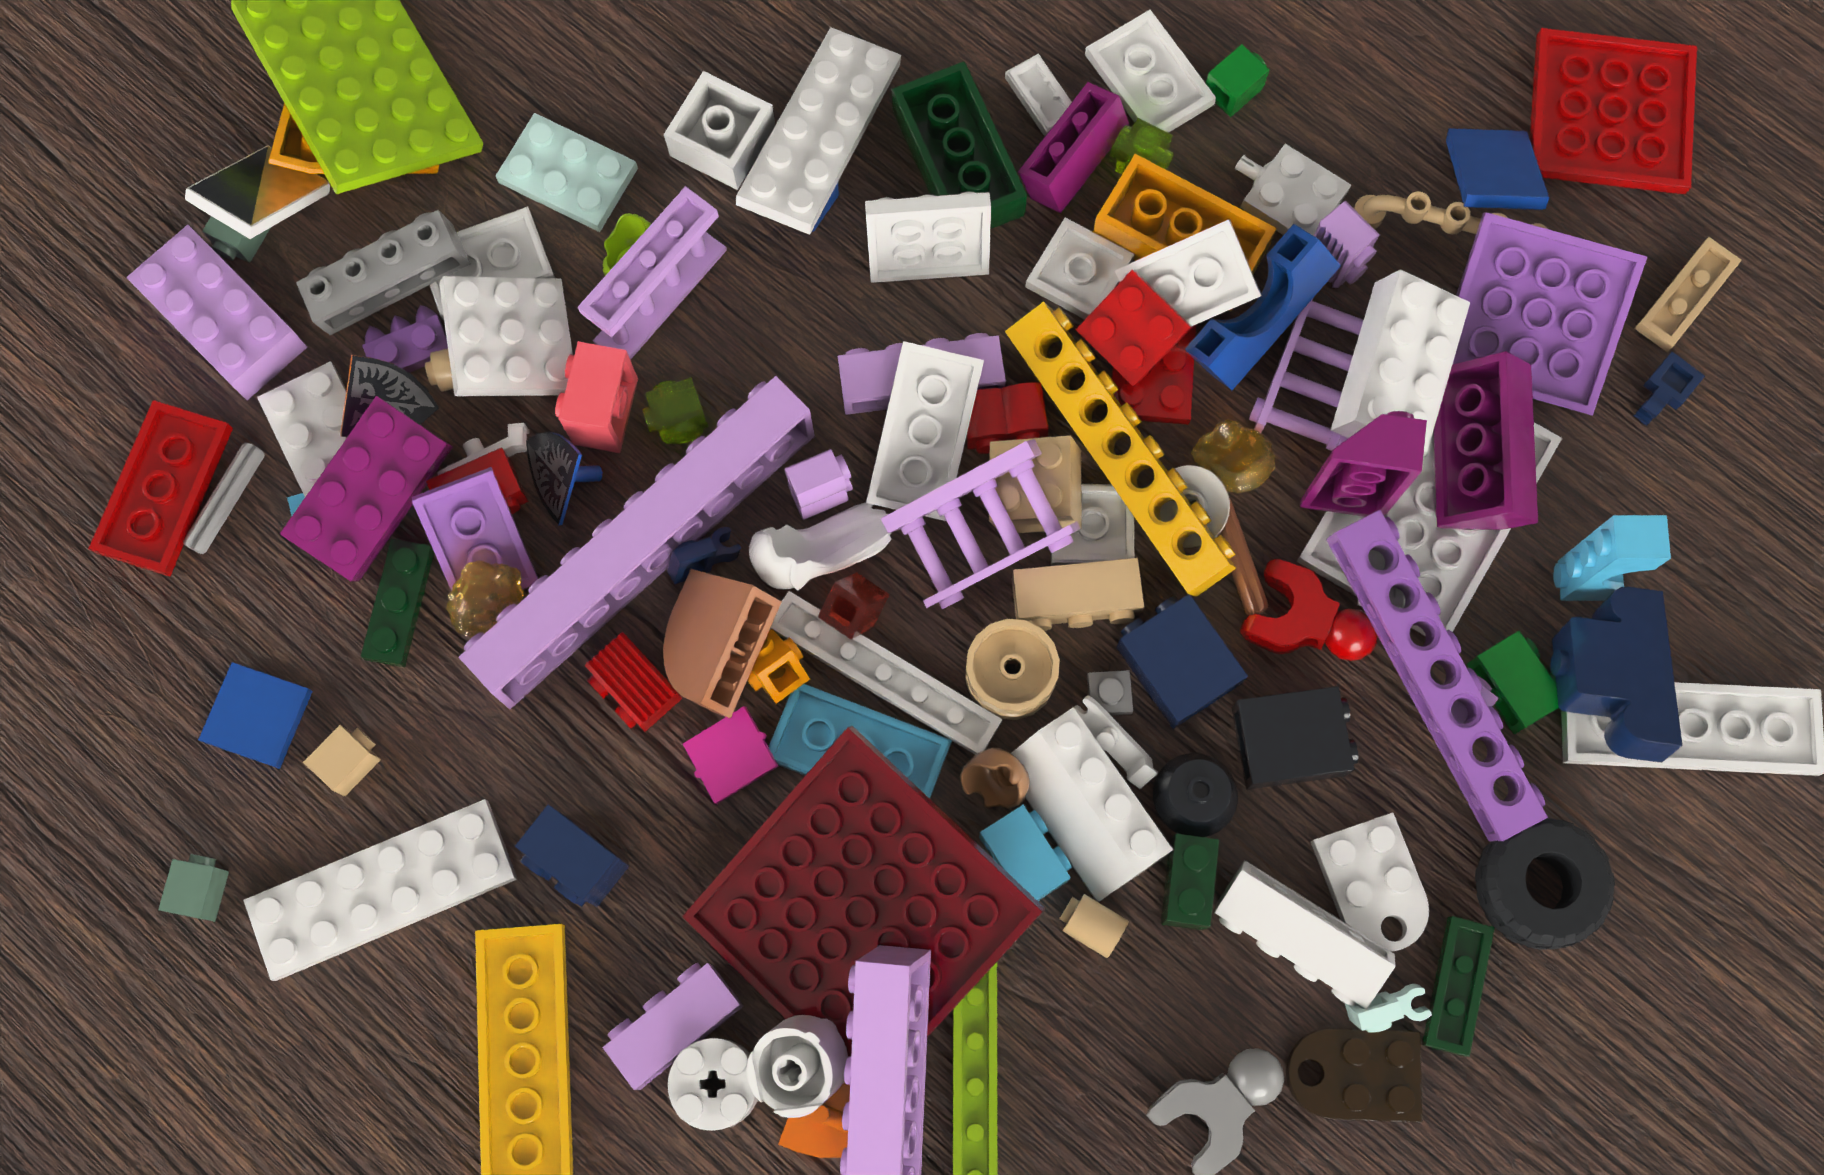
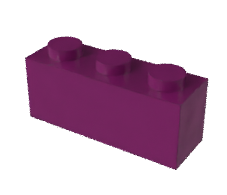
M1086 83L1018 171L1030 199L1062 213L1129 126V121L1119 95L1092 83Z

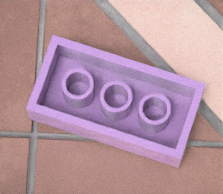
M186 225L126 277L246 400H249L307 348L296 333L189 225Z

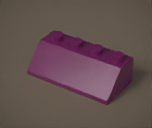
M1507 351L1457 363L1451 367L1434 426L1437 527L1503 530L1538 523L1531 364Z
M1392 411L1387 414H1381L1332 450L1301 498L1300 507L1363 517L1381 510L1385 517L1422 472L1427 420L1415 419L1413 414L1404 411Z

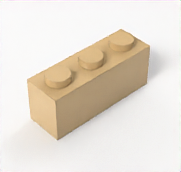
M1138 558L1015 569L1012 573L1011 581L1016 619L1026 620L1042 628L1044 631L1050 630L1052 628L1051 624L1068 623L1069 628H1084L1093 625V620L1109 619L1111 624L1130 623L1135 620L1134 616H1140L1144 608Z

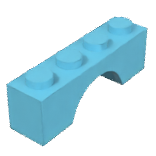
M1613 515L1555 564L1553 579L1555 587L1560 588L1561 601H1605L1616 589L1624 587L1623 574L1655 570L1671 559L1667 515Z

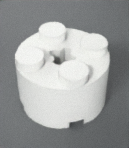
M797 1015L787 1018L763 1035L747 1061V1078L751 1091L761 1103L764 1101L774 1109V1113L782 1117L798 1118L809 1115L818 1109L820 1105H823L845 1082L844 1070L848 1058L847 1049L832 1021L810 1015Z
M718 1038L703 1039L682 1050L674 1061L668 1077L669 1098L679 1118L693 1127L711 1131L725 1129L744 1120L758 1102V1099L751 1091L747 1078V1061L750 1053L733 1041ZM713 1071H717L718 1078L725 1079L726 1082L725 1088L717 1091V1097H713L711 1089L705 1088V1081L712 1078Z

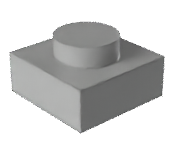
M1130 670L1092 672L1087 674L1088 695L1096 700L1111 716L1131 715L1133 713Z

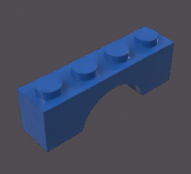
M1295 224L1289 228L1266 255L1268 277L1261 293L1262 296L1246 312L1238 317L1229 320L1211 318L1185 348L1210 375L1230 390H1233L1341 267L1339 262L1318 238Z

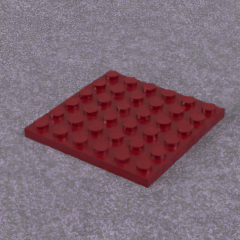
M850 726L847 727L682 917L785 1019L797 1015H810L832 1021L845 1043L849 1057L852 1055V1039L847 1038L846 1024L849 1012L854 1010V993L849 992L848 978L852 965L856 964V960L879 945L931 950L928 1037L1046 908L857 729Z

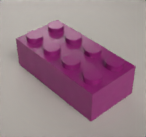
M376 396L280 532V535L349 581H360L412 507V497L421 494L427 485L426 481L432 478L453 446L385 400Z

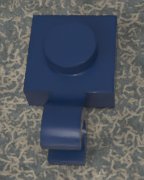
M1671 352L1644 383L1643 386L1651 391L1652 394L1637 410L1634 417L1647 426L1653 418L1657 417L1666 404L1677 410L1705 376L1674 352Z
M729 527L717 529L713 533L712 539L708 537L697 542L689 540L672 550L667 572L674 585L686 581L691 569L708 573L711 572L714 564L731 562L738 558L741 550L739 544L732 547H725L721 544V542L729 540L731 534Z

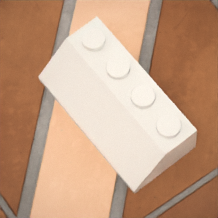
M1074 707L1038 730L1011 753L1024 765L1029 775L1030 784L1025 797L1033 810H1036L1040 815L1048 832L1064 852L1070 864L1097 902L1112 894L1166 857L1173 850Z

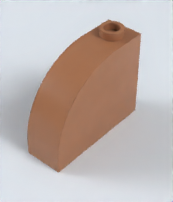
M691 569L670 615L664 638V666L672 687L684 698L716 714L731 718L782 601L754 585Z

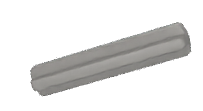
M245 442L242 444L183 540V544L186 547L200 554L207 552L263 460L264 452L250 443Z

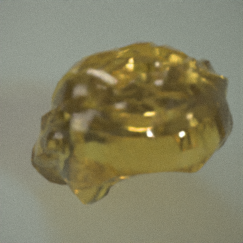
M1226 419L1224 422H1219L1212 432H1207L1199 439L1191 452L1198 466L1208 469L1217 475L1227 491L1232 493L1250 492L1258 488L1269 478L1275 469V456L1272 451V444L1258 430L1243 427L1239 421Z
M481 560L466 564L461 570L460 578L454 583L452 591L448 594L449 601L446 607L451 623L457 633L464 634L470 638L480 632L485 634L497 623V616L507 606L511 604L518 605L523 598V589L520 585L522 582L521 571L505 564L494 563L491 565Z

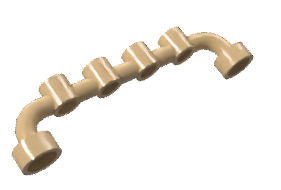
M1419 191L1411 193L1407 199L1393 195H1365L1359 198L1354 206V209L1374 229L1380 226L1386 211L1401 214L1402 218L1410 224H1417L1422 220L1439 224L1442 230L1448 234H1458L1461 231L1476 234L1481 218L1470 216V209L1464 207V204L1461 202H1454L1447 209L1432 206L1429 196ZM1412 206H1417L1420 210H1416ZM1492 213L1494 215L1508 218L1506 215L1502 213ZM1451 216L1458 218L1459 221L1454 220ZM1540 223L1531 224L1534 226L1548 229L1546 226Z

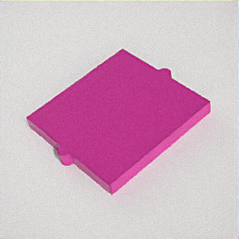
M746 706L733 712L731 718L725 717L683 743L696 768L695 777L701 778L714 804L720 803L779 767L765 742L766 733L759 731Z

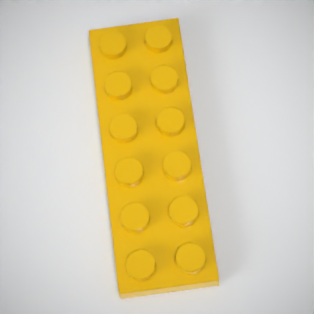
M552 924L475 931L481 1175H573L565 925Z

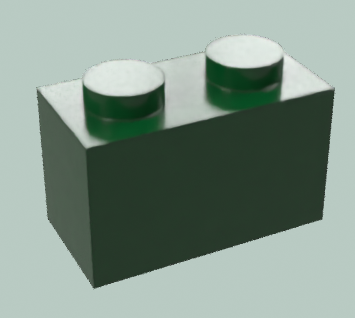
M1175 834L1169 843L1173 850L1168 854L1161 925L1205 930L1211 927L1219 839Z

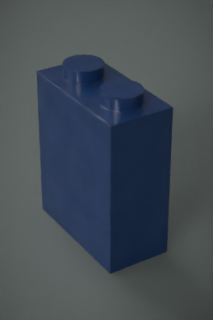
M1190 594L1180 600L1176 596H1172L1155 608L1157 615L1145 623L1139 618L1120 631L1123 637L1120 638L1116 647L1173 729L1242 685L1248 677Z

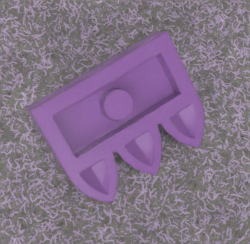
M420 305L416 314V322L412 325L402 317L395 315L390 326V334L385 335L381 330L369 326L365 335V344L362 347L366 357L393 363L410 373L425 367V362L431 361L430 353L447 349L448 344L446 332L437 314L428 307Z

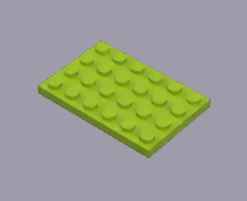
M231 0V9L336 194L482 152V139L400 0Z

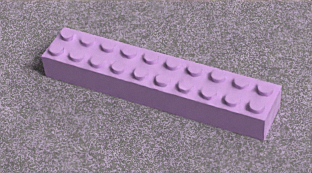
M777 376L768 383L765 381L759 383L749 393L747 402L738 410L730 409L719 419L717 428L707 437L700 436L694 440L686 450L687 455L676 465L671 463L665 466L657 474L656 482L644 493L639 491L632 495L624 505L625 510L615 519H607L598 525L592 533L593 538L582 548L575 547L562 558L560 562L562 566L550 576L544 575L536 580L529 588L528 592L530 594L518 605L511 604L507 606L497 616V623L485 634L480 632L473 636L465 644V652L458 658L492 695L507 708L511 709L660 576L669 566L672 550L683 542L689 540L699 541L815 436L810 409Z

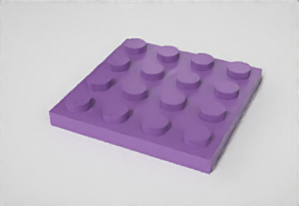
M1484 212L1456 296L1469 301L1470 305L1452 365L1507 351L1531 364L1533 399L1593 416L1647 256Z

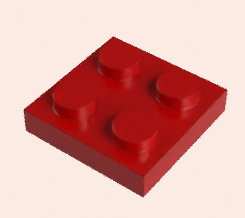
M1131 270L1075 330L1132 386H1136L1185 336L1192 326L1135 270Z

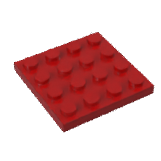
M1541 28L1536 36L1530 142L1542 177L1685 195L1691 188L1697 46Z

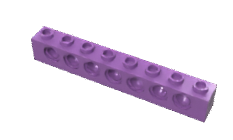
M1378 510L1335 532L1326 541L1489 842L1504 841L1548 818L1543 809L1545 806L1544 797L1536 785L1528 782L1521 769L1524 767V762L1520 753L1513 745H1508L1501 732L1503 723L1500 716L1493 707L1487 706L1480 693L1482 691V684L1477 674L1471 668H1466L1459 655L1461 653L1460 643L1454 633L1450 630L1446 631L1438 616L1441 614V610L1435 597L1430 592L1424 591L1418 579L1420 571L1415 560L1409 554L1405 555L1397 540L1400 536L1396 525L1389 517H1384L1381 510ZM1370 550L1378 551L1383 555L1385 559L1383 570H1377L1371 566L1368 559ZM1391 587L1403 592L1405 596L1403 608H1398L1391 603L1389 599ZM1412 625L1419 626L1425 632L1426 641L1423 646H1418L1411 640L1410 628ZM1433 663L1440 664L1446 671V680L1443 685L1436 683L1431 677L1430 670ZM1455 701L1463 703L1467 709L1468 716L1464 723H1459L1452 716L1451 708ZM1476 739L1483 741L1487 747V757L1483 762L1477 760L1472 751V746ZM1497 778H1502L1508 786V794L1503 801L1496 797L1493 790L1494 782Z

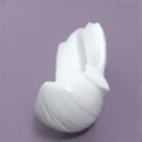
M864 502L806 529L795 530L788 524L778 530L773 527L763 529L752 536L749 545L751 563L760 578L771 587L777 589L795 588L798 591L812 578L845 569L883 550L892 540L890 537L891 533L887 532L881 518L888 514L884 510L872 509L873 504Z

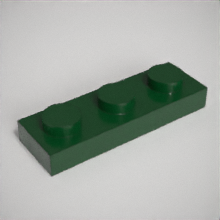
M391 538L361 653V658L364 660L405 668L434 556L432 546Z
M1454 916L1447 917L1429 1007L1432 1015L1427 1018L1422 1042L1423 1046L1463 1057H1470L1495 927Z

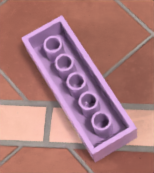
M879 945L856 960V964L852 965L850 969L848 989L850 993H854V1010L849 1012L846 1024L847 1038L852 1039V1055L847 1058L844 1070L845 1084L850 1085V1100L846 1102L842 1115L843 1130H848L847 1148L843 1149L841 1155V1175H921L931 950Z

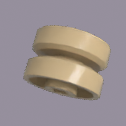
M1005 619L991 623L976 635L968 650L965 681L970 697L976 704L1001 719L1019 720L1032 716L1047 704L1055 689L1059 676L1060 659L1054 642L1042 628L1026 620ZM1007 664H1014L1015 670L1020 671L1016 674H1009L1005 671Z

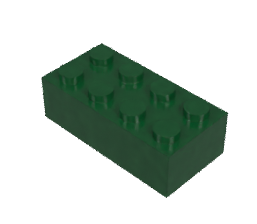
M965 61L892 88L893 114L930 195L944 196L958 195L964 192H990V229L1025 216L1027 194Z

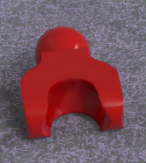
M1274 559L1267 563L1264 570L1266 583L1287 597L1291 609L1286 615L1278 618L1265 617L1258 614L1249 615L1240 627V633L1245 640L1276 654L1291 653L1305 646L1322 650L1325 642L1331 653L1339 659L1350 661L1362 659L1373 651L1377 644L1378 635L1365 612L1349 608L1338 611L1340 603L1327 597L1319 578L1313 571L1280 559Z

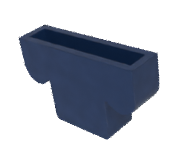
M1620 587L1595 610L1592 619L1572 617L1552 638L1553 655L1550 668L1552 674L1556 677L1558 706L1564 712L1609 717L1611 721L1605 727L1604 738L1611 751L1618 756L1662 763L1683 746L1663 591Z

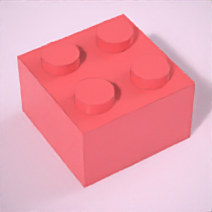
M578 341L575 354H570L567 358L565 377L568 379L565 393L561 392L558 395L555 408L556 417H559L558 419L573 445L620 453L638 377L626 350Z

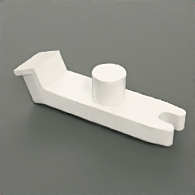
M525 423L508 424V437L486 448L483 447L479 438L471 439L463 444L468 457L437 472V474H443L501 447L508 457L516 453L527 452L526 440L529 429Z
M1087 695L1083 699V703L1088 708V711H1084L1078 705L1074 709L1102 749L1107 751L1124 768L1127 773V780L1141 789L1158 774V771L1153 768L1152 758L1096 700Z

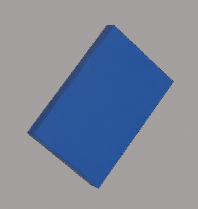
M1448 128L1446 143L1464 207L1546 209L1549 195L1527 131Z

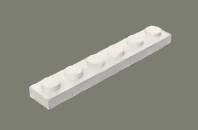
M788 591L782 600L770 630L773 629L785 640L790 637L798 648L976 755L986 749L1002 723L1001 718L792 592Z

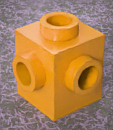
M771 629L767 634L747 681L755 692L763 688L777 704L809 681L810 678L799 662L804 656L790 637L783 641Z

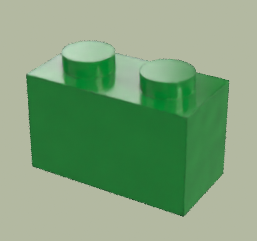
M1520 631L1487 649L1466 664L1477 676L1484 679L1491 686L1492 690L1490 692L1498 697L1494 706L1513 734L1520 732L1559 708L1555 675L1548 673L1539 660L1540 653L1538 648L1529 638H1524Z

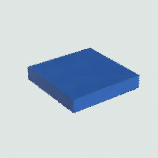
M232 662L198 740L280 769L313 691Z

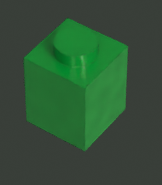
M1241 44L1208 73L1206 84L1216 96L1215 104L1231 118L1264 88L1270 69L1266 67L1260 55L1250 52Z

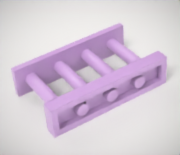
M686 186L578 306L580 313L602 330L593 340L594 344L626 350L631 360L727 251L723 244L706 232L719 217L717 209Z
M1311 300L1295 318L1265 400L1258 397L1254 404L1249 420L1256 424L1251 436L1259 439L1267 422L1326 444V449L1332 451L1348 438L1331 431V428L1272 407L1280 387L1338 407L1341 391L1286 372V369L1294 351L1348 371L1352 355L1299 335L1306 316L1357 335L1360 334L1363 319Z
M1035 439L1021 443L881 518L888 533L901 529L904 535H909L938 593L923 600L926 608L939 602L941 608L944 609L962 600L964 596L961 590L1046 546L1053 553L1074 542L1070 534L1081 529L1078 522L1076 521L1064 528L1061 527L1032 471V468L1035 467L1032 459L1042 454ZM1007 472H1010L1012 478L1017 477L1047 537L1026 548L995 490L998 487L995 479ZM973 491L975 497H981L1010 553V556L991 566L987 564L959 509L962 506L959 498ZM936 510L939 516L944 515L974 573L954 585L923 528L926 525L923 517Z

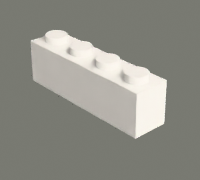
M1245 860L1217 902L1214 913L1220 916L1219 921L1222 925L1234 933L1241 934L1244 931L1257 939V946L1270 956L1278 958L1282 955L1295 964L1294 969L1306 979L1313 982L1320 979L1333 988L1331 990L1332 993L1348 1005L1354 1006L1355 1003H1358L1367 1009L1396 966L1394 953Z

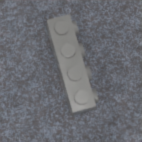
M439 210L419 215L413 223L399 230L382 234L377 241L362 249L358 248L347 252L342 259L328 266L312 270L307 277L296 283L312 322L329 335H332L442 279L443 276H448L470 265V262L453 224Z

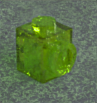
M1137 118L1133 127L1125 125L1121 129L1110 154L1111 157L1117 159L1115 171L1123 174L1134 154L1167 170L1174 156V153L1169 151L1173 135L1140 118Z
M692 377L679 382L672 380L661 382L652 391L645 393L649 407L642 409L650 432L658 430L662 442L666 444L686 443L699 437L703 433L702 429L708 427Z

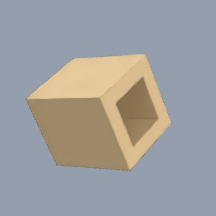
M339 725L303 763L332 791L346 796L381 759L372 751V748L376 745L375 742L357 727L351 732Z

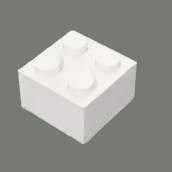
M703 71L664 133L669 155L738 190L775 127L772 104Z

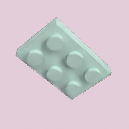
M534 113L495 177L499 184L600 232L636 173L638 166L636 161Z

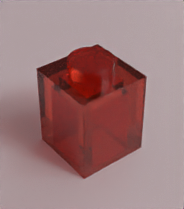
M856 572L834 583L818 618L849 639H853L874 627L890 594Z

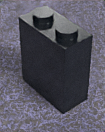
M1339 686L1237 700L1232 706L1246 790L1344 777L1355 770L1354 764L1358 763V750L1355 740L1348 738L1346 722L1350 721V709L1346 697L1340 696Z

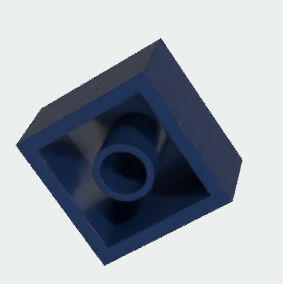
M549 804L515 845L518 850L525 854L520 860L522 864L548 881L552 877L556 878L558 882L554 889L581 907L586 902L598 907L629 868L628 864Z

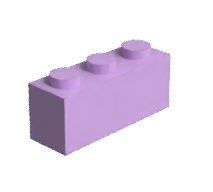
M695 963L677 978L681 985L668 995L663 990L657 993L642 1006L646 1013L633 1023L628 1018L607 1034L611 1041L602 1048L633 1090L644 1088L671 1066L682 1050L697 1041L703 1040L743 1007V1004L713 965L707 963L701 967L699 963Z

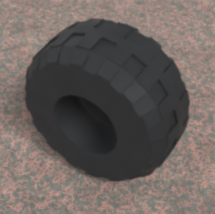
M1548 817L1504 841H1491L1484 848L1475 873L1476 895L1487 920L1505 938L1514 943L1525 945L1527 948L1541 950L1560 949L1587 939L1590 934L1597 931L1605 922L1604 920L1611 910L1614 901V873H1612L1610 860L1604 849L1598 845L1595 838L1586 830H1582L1575 826L1574 823L1563 819L1557 820ZM1533 859L1546 861L1556 869L1561 877L1563 885L1562 897L1553 909L1543 907L1533 900L1527 890L1525 882L1526 870Z

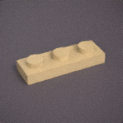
M1708 236L1634 329L1668 352L1742 260Z

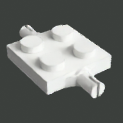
M1284 144L1276 157L1264 167L1250 160L1245 155L1241 157L1235 167V170L1254 180L1252 189L1243 200L1240 208L1276 227V230L1283 235L1295 224L1314 236L1320 221L1340 205L1351 187V184L1287 144Z

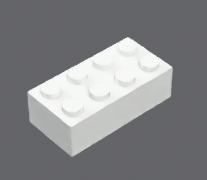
M1401 269L1375 282L1331 431L1350 438L1381 414H1387L1392 411H1404L1413 414L1415 419L1427 420L1424 453H1427L1470 302Z

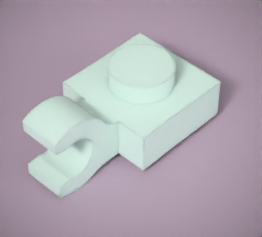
M1409 984L1392 994L1386 991L1378 993L1367 1009L1358 1003H1355L1354 1006L1345 1004L1349 1020L1362 1031L1366 1030L1367 1032L1386 1030L1392 1026V1021L1402 1019L1404 1015L1415 1021H1423L1432 1015L1431 1011L1425 1006L1416 1009L1411 1007V1001L1414 997L1425 994V989L1418 984Z

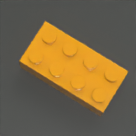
M1134 154L1098 213L1093 232L1134 253L1133 260L1137 261L1229 219L1252 274H1254L1266 254L1277 228L1151 161Z

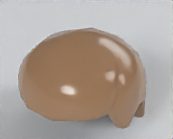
M990 748L976 754L964 765L960 774L963 791L968 795L979 793L984 798V806L987 808L1002 806L1009 809L1020 805L1026 797L1030 784L1029 775L1024 765L1009 751L1001 748Z

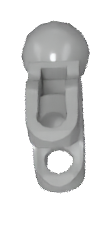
M1259 1048L1246 1049L1237 1054L1231 1061L1227 1076L1221 1073L1214 1080L1206 1082L1196 1079L1179 1080L1149 1107L1146 1116L1153 1124L1159 1126L1167 1125L1173 1119L1183 1114H1194L1202 1118L1209 1129L1208 1141L1201 1151L1193 1157L1191 1163L1192 1173L1194 1175H1215L1240 1154L1244 1139V1122L1255 1112L1252 1106L1266 1105L1275 1100L1282 1091L1284 1083L1283 1068L1278 1059L1270 1052Z

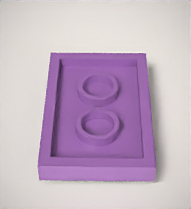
M492 467L412 497V503L461 613L528 588L539 579Z

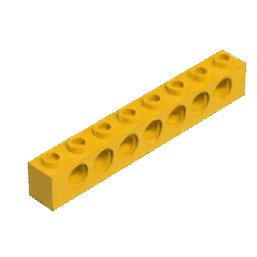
M1042 302L1008 328L1005 333L1184 589L1194 597L1199 596L1236 569V566L1230 559L1236 555L1234 550L1221 534L1215 538L1209 530L1207 524L1212 521L1210 516L1198 501L1191 504L1183 493L1188 488L1187 484L1175 468L1168 471L1159 458L1165 455L1163 450L1151 435L1144 438L1136 426L1141 423L1140 418L1127 402L1121 406L1114 396V393L1119 389L1106 371L1103 370L1100 374L1096 371L1091 363L1096 358L1094 353L1082 338L1077 342L1068 331L1073 327V324L1060 307L1053 310L1045 302ZM1056 341H1062L1060 354L1055 358L1049 359L1047 356L1049 346ZM1083 372L1085 374L1084 384L1077 390H1070L1069 382L1075 374ZM1107 404L1108 413L1106 417L1100 422L1093 423L1092 412L1095 407ZM1123 436H1129L1131 440L1129 450L1123 455H1116L1114 452L1116 441ZM1144 469H1153V482L1146 488H1139L1137 485L1139 473ZM1169 501H1175L1178 506L1176 516L1170 521L1163 522L1160 518L1162 506ZM1199 534L1202 541L1200 550L1194 555H1186L1183 550L1185 539L1190 535Z

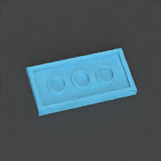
M803 684L790 694L769 745V749L779 766L806 775L847 727L853 726L930 799L952 740Z

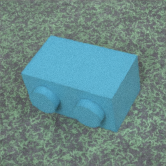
M1023 804L982 830L979 838L991 857L1039 901L1070 880L1071 877L1067 871L1072 866L1059 846L1052 849L1047 842L1044 834L1048 832V829L1036 810L1029 813Z

